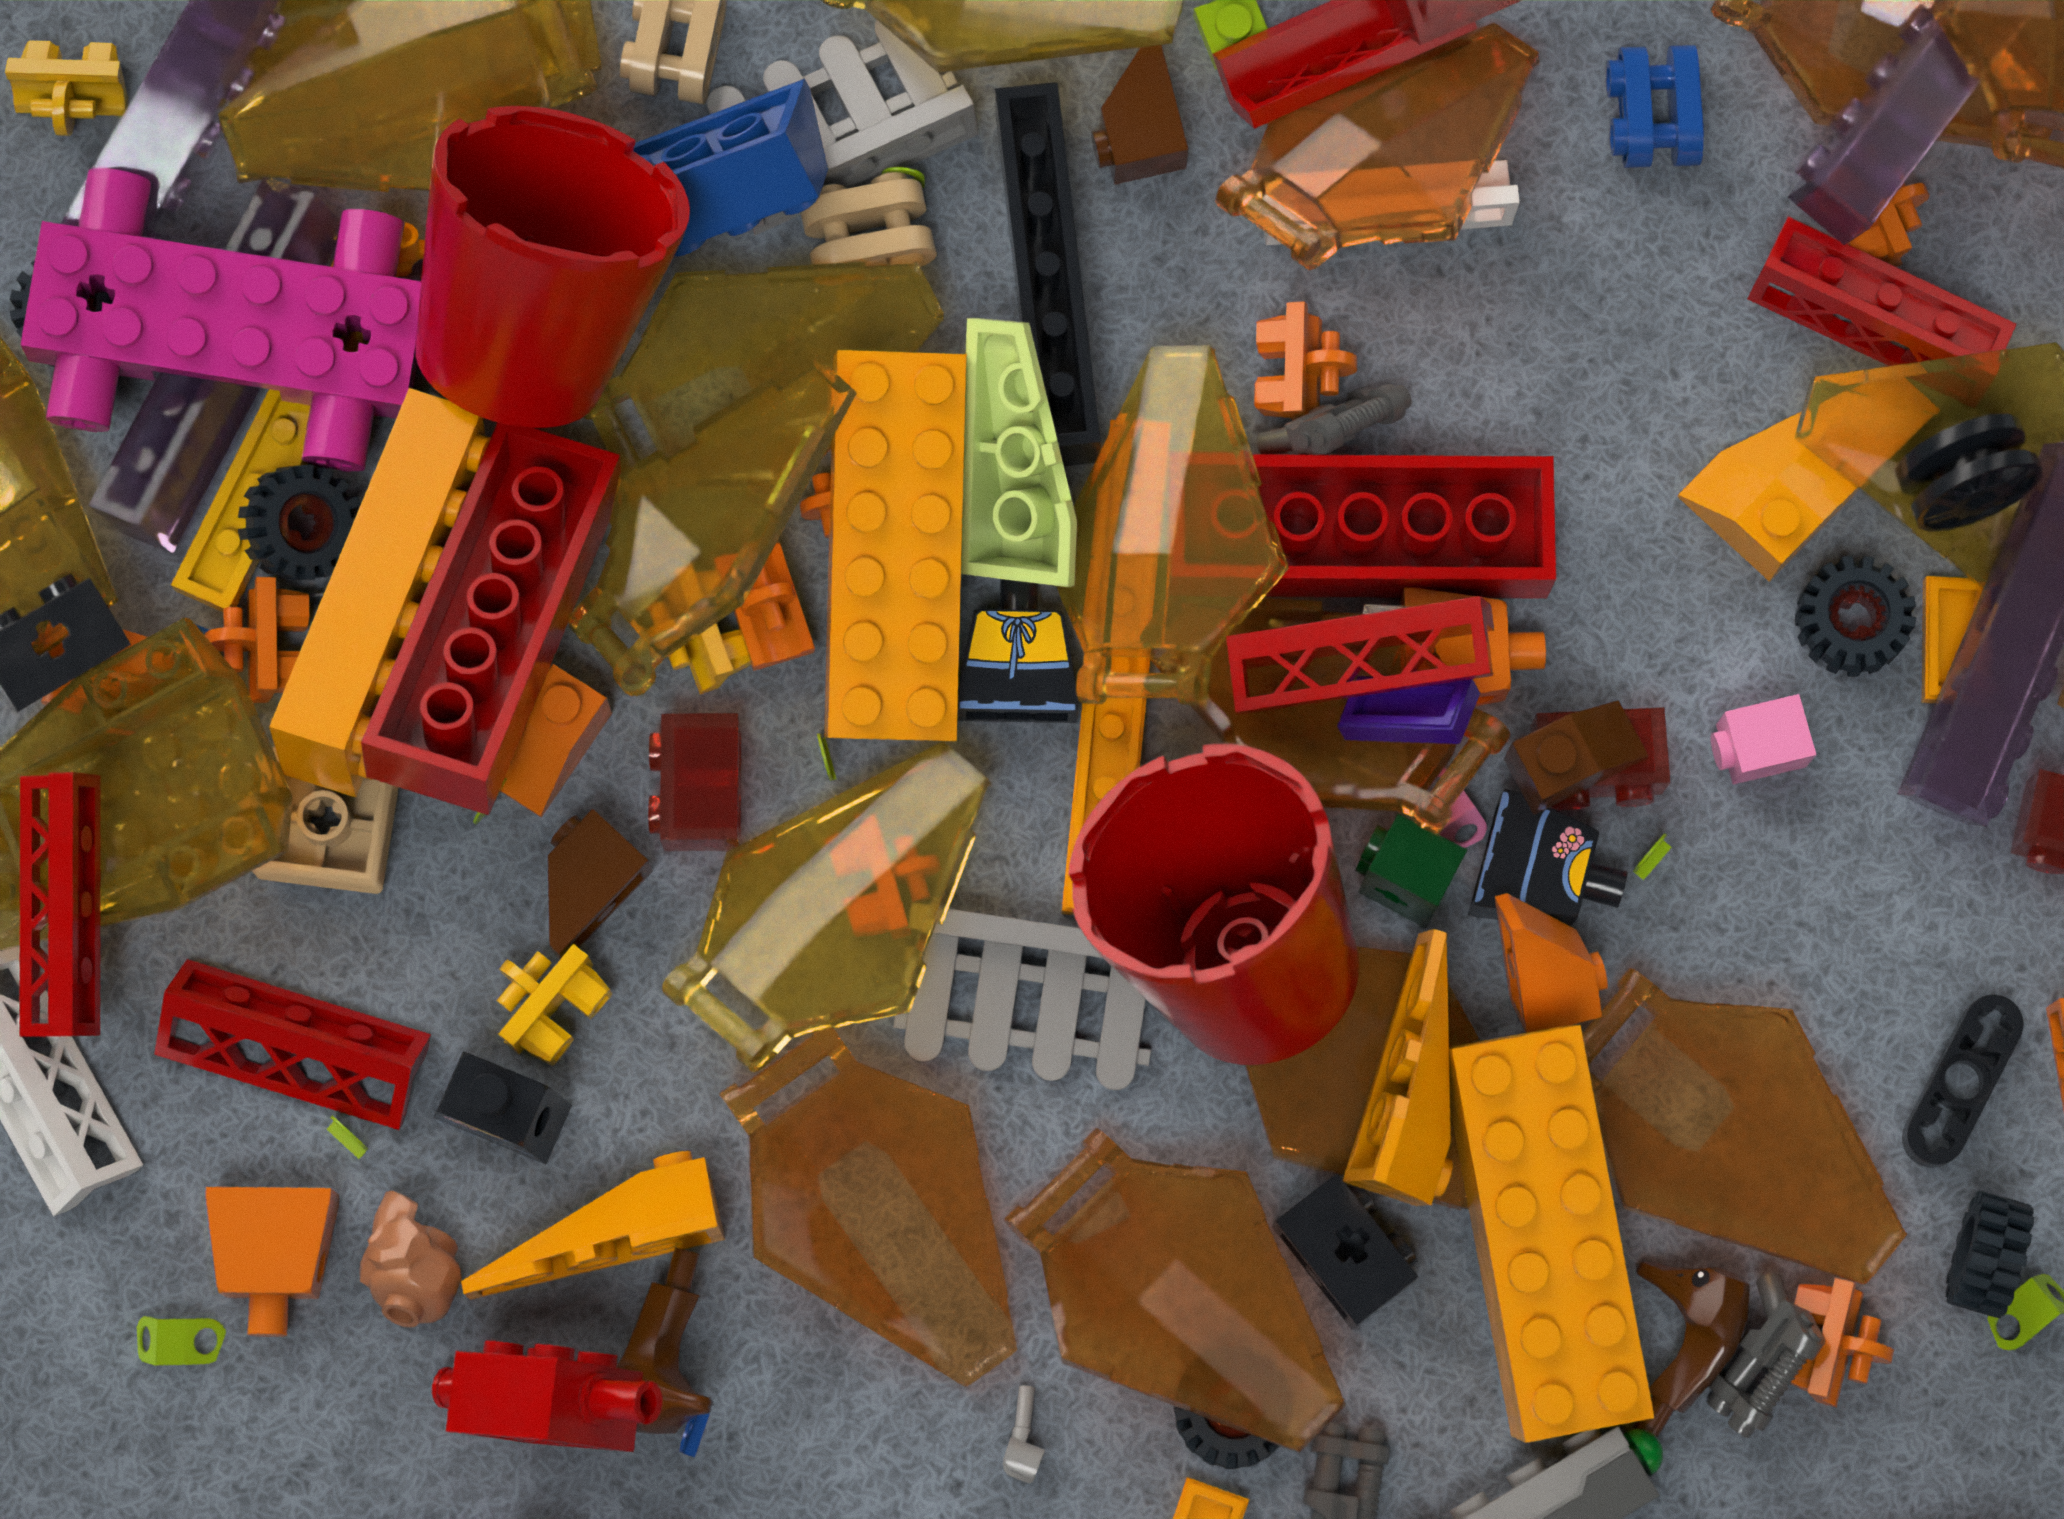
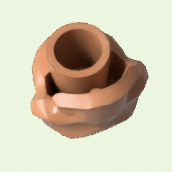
M390 1190L385 1193L374 1216L372 1234L368 1239V1247L360 1262V1282L370 1288L373 1299L382 1308L383 1315L389 1321L403 1327H415L418 1324L436 1322L447 1315L462 1281L460 1266L454 1259L458 1246L447 1233L414 1221L418 1203L405 1195Z

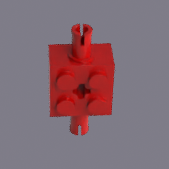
M484 1341L483 1353L456 1351L454 1368H441L434 1376L432 1383L434 1402L438 1407L448 1409L446 1432L530 1444L634 1452L637 1423L652 1424L657 1420L662 1409V1393L657 1383L642 1381L643 1372L617 1368V1355L578 1351L577 1361H574L575 1348L535 1344V1348H528L527 1356H523L524 1345Z

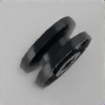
M2006 413L1989 414L1966 420L1933 435L1918 444L1901 459L1895 468L1896 479L1902 493L1913 497L1917 496L1911 505V510L1919 529L1928 532H1939L1974 524L2013 505L2036 487L2043 477L2042 467L2035 453L2025 449L2020 450L2026 441V436L2018 417Z

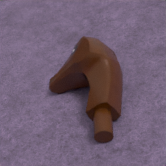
M675 1247L665 1284L651 1282L633 1333L617 1365V1368L643 1372L642 1381L657 1383L662 1393V1409L659 1417L652 1424L637 1423L636 1432L673 1434L696 1415L711 1413V1407L713 1406L712 1398L694 1391L689 1381L679 1370L681 1337L700 1296L690 1292L700 1257L699 1253Z
M1642 1260L1639 1267L1636 1269L1637 1275L1658 1287L1676 1303L1684 1317L1686 1331L1683 1345L1677 1357L1649 1387L1650 1394L1652 1395L1651 1402L1654 1418L1636 1421L1633 1429L1648 1430L1658 1438L1673 1412L1676 1410L1685 1413L1714 1381L1734 1355L1748 1319L1750 1284L1738 1274L1719 1267L1695 1269L1672 1267L1652 1261Z

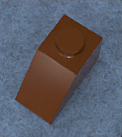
M1159 35L1150 36L1145 39L1101 107L1100 130L1091 132L1097 165L1099 168L1110 167L1114 185L1183 170L1187 166L1189 149Z
M1617 700L1568 714L1512 742L1504 757V761L1533 815L1646 760L1649 755L1622 705Z
M594 809L582 820L577 815L571 817L558 829L550 842L555 848L548 854L549 945L555 956L559 959L563 957L573 944L580 948L653 872L649 860Z

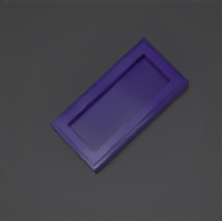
M1357 676L1356 681H1358V680H1364V679H1371V678H1374V677H1373V676ZM1473 679L1352 697L1348 698L1337 727L1345 740L1460 744L1480 692Z

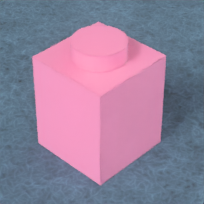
M1799 694L1726 711L1716 724L1718 732L1711 733L1710 738L1716 765L1719 770L1729 769L1733 785L1805 768L1816 756Z

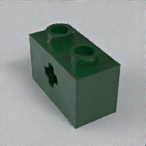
M1397 814L1389 830L1380 825L1376 826L1360 857L1355 871L1365 876L1358 893L1427 928L1467 849Z

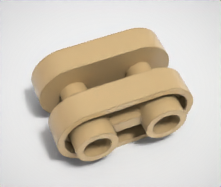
M634 0L632 19L639 22L635 42H625L620 63V77L629 79L630 91L657 96L662 79L679 81L678 99L680 101L704 105L709 95L726 14L727 0ZM674 21L689 24L683 57L667 54Z
M892 172L874 178L869 185L848 189L840 184L823 186L817 201L806 210L800 212L805 234L811 238H825L826 243L815 247L810 252L815 281L821 284L833 285L922 267L933 261L937 253L932 230L923 225H911L910 222L923 215L927 209L921 183L914 179H907V175L901 172ZM881 226H886L887 228L886 230L870 232L855 236H850L849 234L851 232Z

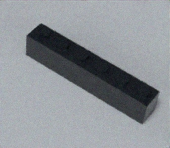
M1058 82L995 88V116L1019 321L1030 324L1063 465L1073 466L1099 463L1101 438Z

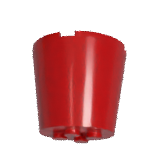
M532 106L488 108L485 119L467 124L459 118L451 123L440 135L432 158L415 344L417 364L433 388L446 399L472 414L511 426L526 428L557 427L575 422L589 414L603 394L671 263L688 225L690 206L687 194L678 177L665 162L653 166L633 151L635 139L598 121L560 110Z
M1234 744L1202 745L1203 753L1185 756L1167 762L1163 755L1139 767L1118 782L1099 801L1081 828L1073 847L1068 872L1072 880L1074 904L1072 911L1075 919L1096 952L1191 1043L1207 1055L1224 1062L1239 1065H1262L1288 1059L1312 1047L1337 1025L1353 999L1359 978L1358 950L1329 821L1323 805L1310 783L1300 772L1279 757L1263 750Z

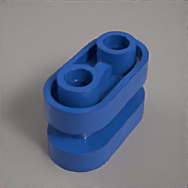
M1669 46L1666 65H1649L1646 47H1620L1617 60H1608L1606 66L1608 98L1618 97L1620 118L1611 119L1610 122L1611 155L1622 156L1624 168L1651 167L1654 148H1671L1673 166H1700L1703 156L1704 130L1699 59L1696 46ZM1651 90H1667L1669 123H1653Z

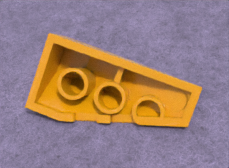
M1891 366L1721 451L1677 497L1770 582L1918 431L1939 407L1896 367Z
M1437 929L1418 933L1342 1181L1414 1206L1432 1205L1434 1196L1441 1197L1447 1188L1453 1167L1452 1160L1446 1158L1451 1143L1447 933Z
M680 1151L653 1159L655 1169L639 1172L461 1281L463 1294L471 1300L672 1253L675 1247L685 1250L725 1240L709 1165L705 1157L693 1160L691 1151Z

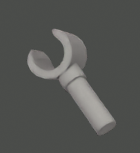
M1023 1385L1019 1386L1015 1426L1012 1429V1436L1005 1451L1003 1469L1007 1475L1026 1483H1032L1045 1449L1026 1442L1031 1430L1035 1388Z

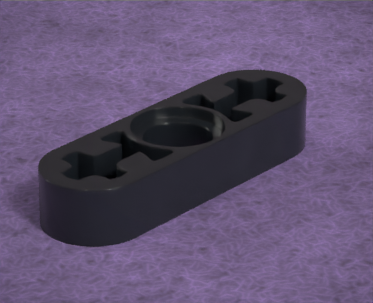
M1995 994L1985 995L1970 1004L1963 1012L1903 1128L1902 1143L1904 1150L1915 1163L1928 1168L1941 1167L1954 1160L1963 1150L2023 1032L2022 1014L2017 1005L2010 999ZM1993 1010H1997L2002 1014L2000 1025L2008 1031L2006 1036L1997 1034L1993 1037L1982 1053L1983 1055L1995 1058L1991 1066L1980 1054L1961 1050L1959 1045L1962 1040L1970 1048L1976 1045L1984 1027L1980 1022L1976 1021L1977 1014L1986 1016ZM1965 1064L1977 1073L1979 1077V1090L1973 1098L1960 1099L1948 1091L1945 1084V1074L1951 1065ZM1934 1096L1944 1107L1953 1111L1964 1112L1966 1117L1962 1122L1955 1114L1951 1116L1942 1131V1137L1950 1142L1948 1149L1940 1146L1932 1153H1928L1923 1149L1926 1138L1917 1131L1919 1125L1925 1128L1933 1125L1943 1109L1942 1107L1930 1104Z

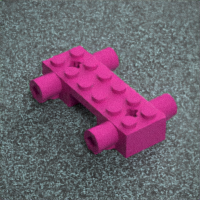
M89 169L79 226L46 221L41 223L20 344L29 362L55 365L46 420L69 429L95 433L109 431L119 376L156 381L157 372L278 390L280 391L282 401L310 405L301 458L304 462L319 466L320 468L324 467L346 472L363 471L366 466L373 416L397 418L408 389H413L417 368L415 344L421 281L396 277L405 224L403 220L393 215L373 210H343L333 267L142 237L151 181L141 175L117 169ZM107 292L110 300L113 301L112 304L102 302V311L92 312L87 299L90 296L95 297V293ZM349 332H361L363 339L369 343L367 345L359 343L357 352H347L344 349L343 340L340 338L342 336L348 337Z

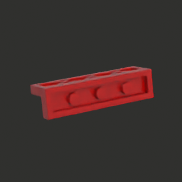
M1331 0L1219 50L1212 55L1231 108L1256 129L1477 29V25L1472 11L1456 0Z
M1789 216L1747 298L1762 307L1889 367L1894 366L1900 372L1972 406L1975 405L1993 377L2017 325L2006 318ZM1769 283L1775 284L1791 293H1794L1795 296H1790L1776 288H1773L1769 286ZM1833 314H1838L1844 318H1847L1851 320L1852 323L1845 322L1835 317ZM1890 341L1900 343L1908 347L1910 350H1905L1901 347H1898L1892 344ZM1947 368H1953L1974 379L1970 381L1954 372L1949 371Z
M1481 596L1226 636L1235 713L1239 715L1493 676L1488 632L1494 631L1491 605ZM1472 634L1475 654L1474 663L1447 666L1430 653L1440 639ZM1407 644L1416 651V654L1403 671L1397 675L1383 676L1367 663L1376 649ZM1343 654L1353 661L1337 684L1320 686L1303 673L1312 660L1316 658ZM1425 659L1438 667L1417 671ZM1280 664L1290 671L1273 694L1250 697L1247 669ZM1361 669L1374 677L1353 681ZM1298 679L1311 687L1290 691Z
M49 772L48 775L20 776L19 1037L100 1036L101 775L78 772ZM48 789V825L40 817V790ZM40 835L45 839V841L43 842V844H42L41 846H40ZM47 858L48 890L40 882V866ZM40 901L45 905L44 908H43L41 911H40ZM47 923L48 955L40 947V930ZM40 966L45 970V972L41 976ZM48 988V1023H40V995Z
M187 959L164 991L154 1055L400 1130L407 1113L413 1078L425 1060L431 1034ZM178 1018L199 1024L211 1041L199 1046L175 1038ZM244 1039L261 1043L273 1060L262 1065L248 1061L235 1043ZM305 1058L322 1062L334 1079L323 1084L309 1080L296 1063ZM371 1077L394 1084L391 1105L369 1098L358 1082Z

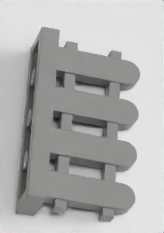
M895 10L888 11L880 15L876 20L875 33L878 43L858 52L854 43L849 38L836 35L827 38L821 44L819 57L823 68L802 77L796 65L784 60L773 62L765 69L763 81L767 93L805 79L810 87L828 166L823 186L840 184L848 189L868 185L874 178L880 176L886 168H906L979 135L974 104L964 85L958 86L952 71L940 76L924 46L933 42L931 32L925 22L914 27L905 13ZM888 62L904 93L884 101L869 70ZM720 86L714 89L708 96L707 107L709 114L744 102L745 99L737 88L733 86ZM833 87L848 118L828 126L813 95ZM781 211L762 218L752 231L754 235L760 234L800 216L801 213L785 215Z
M911 903L907 929L921 931L918 948L905 946L903 962L916 964L909 1012L896 1011L893 1028L906 1030L904 1045L907 1053L913 1059L924 1062L937 1057L943 1048L945 1036L970 1039L968 1048L969 1059L976 1068L983 1071L995 1070L1004 1063L1007 1057L1008 1045L1034 1049L1032 1057L1034 1071L1039 1077L1054 1081L1067 1074L1071 1065L1072 1055L1098 1058L1096 1075L1099 1082L1110 1090H1121L1127 1087L1134 1078L1136 1064L1149 1066L1151 1050L1138 1048L1146 999L1112 966L1110 977L1084 973L1087 956L1103 957L1092 947L1081 928ZM966 937L985 940L982 957L957 954L959 938ZM1023 946L1048 950L1046 967L1022 964ZM955 970L979 973L972 1023L947 1019ZM1018 979L1043 983L1036 1032L1011 1029ZM1082 989L1107 993L1100 1042L1075 1038Z

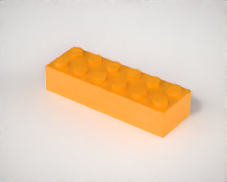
M837 350L834 354L824 738L957 741L966 354Z
M411 388L408 389L269 726L283 775L355 798L363 779L372 780L366 777L361 740L491 437L485 435L482 417L460 408L449 400Z
M1565 1025L1449 1047L1450 1112L1511 1436L1528 1443L1654 1418L1581 1025Z

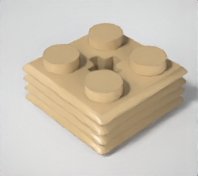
M272 747L268 752L251 855V871L261 880L379 894L383 890L399 787L374 779L364 778L356 798L283 775L276 749ZM326 807H332L333 812L341 821L338 826L330 827L328 834L321 835L317 827L311 823L312 817H323Z

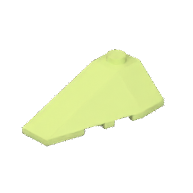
M967 318L961 574L1063 587L1074 586L1077 519L1030 324L1026 322Z

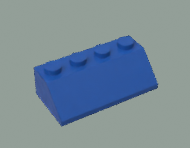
M805 79L636 142L633 149L634 152L653 166L665 162L678 177L687 194L690 217L684 237L674 255L676 257L695 251L704 244L706 239L725 232L730 236L743 234L757 226L762 218L781 211L785 215H794L806 210L819 198L828 172L812 94Z

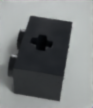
M72 573L39 591L38 595L44 604L22 617L15 606L0 614V685L17 712L131 645L90 577L77 583ZM49 620L53 628L59 623H62L67 628L69 634L62 639L64 651L61 654L51 656L48 648L40 654L33 647L32 642L39 637L36 625L40 622Z
M1336 1173L1275 1220L1272 1228L1347 1325L1353 1330L1415 1282L1418 1275L1411 1267L1418 1260L1408 1244L1396 1231H1392L1386 1236L1371 1217V1214L1377 1211V1207L1363 1188L1348 1183L1345 1184L1338 1173ZM1344 1232L1348 1239L1357 1234L1363 1239L1365 1244L1359 1252L1363 1260L1362 1262L1355 1264L1351 1256L1345 1262L1336 1257L1334 1252L1340 1245V1240L1337 1237L1338 1234Z

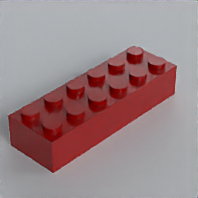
M497 423L361 740L366 777L490 815L622 493L621 460L619 454L535 428Z
M1171 454L1168 474L1169 596L1401 598L1404 588L1414 587L1485 598L1547 599L1556 581L1554 456Z

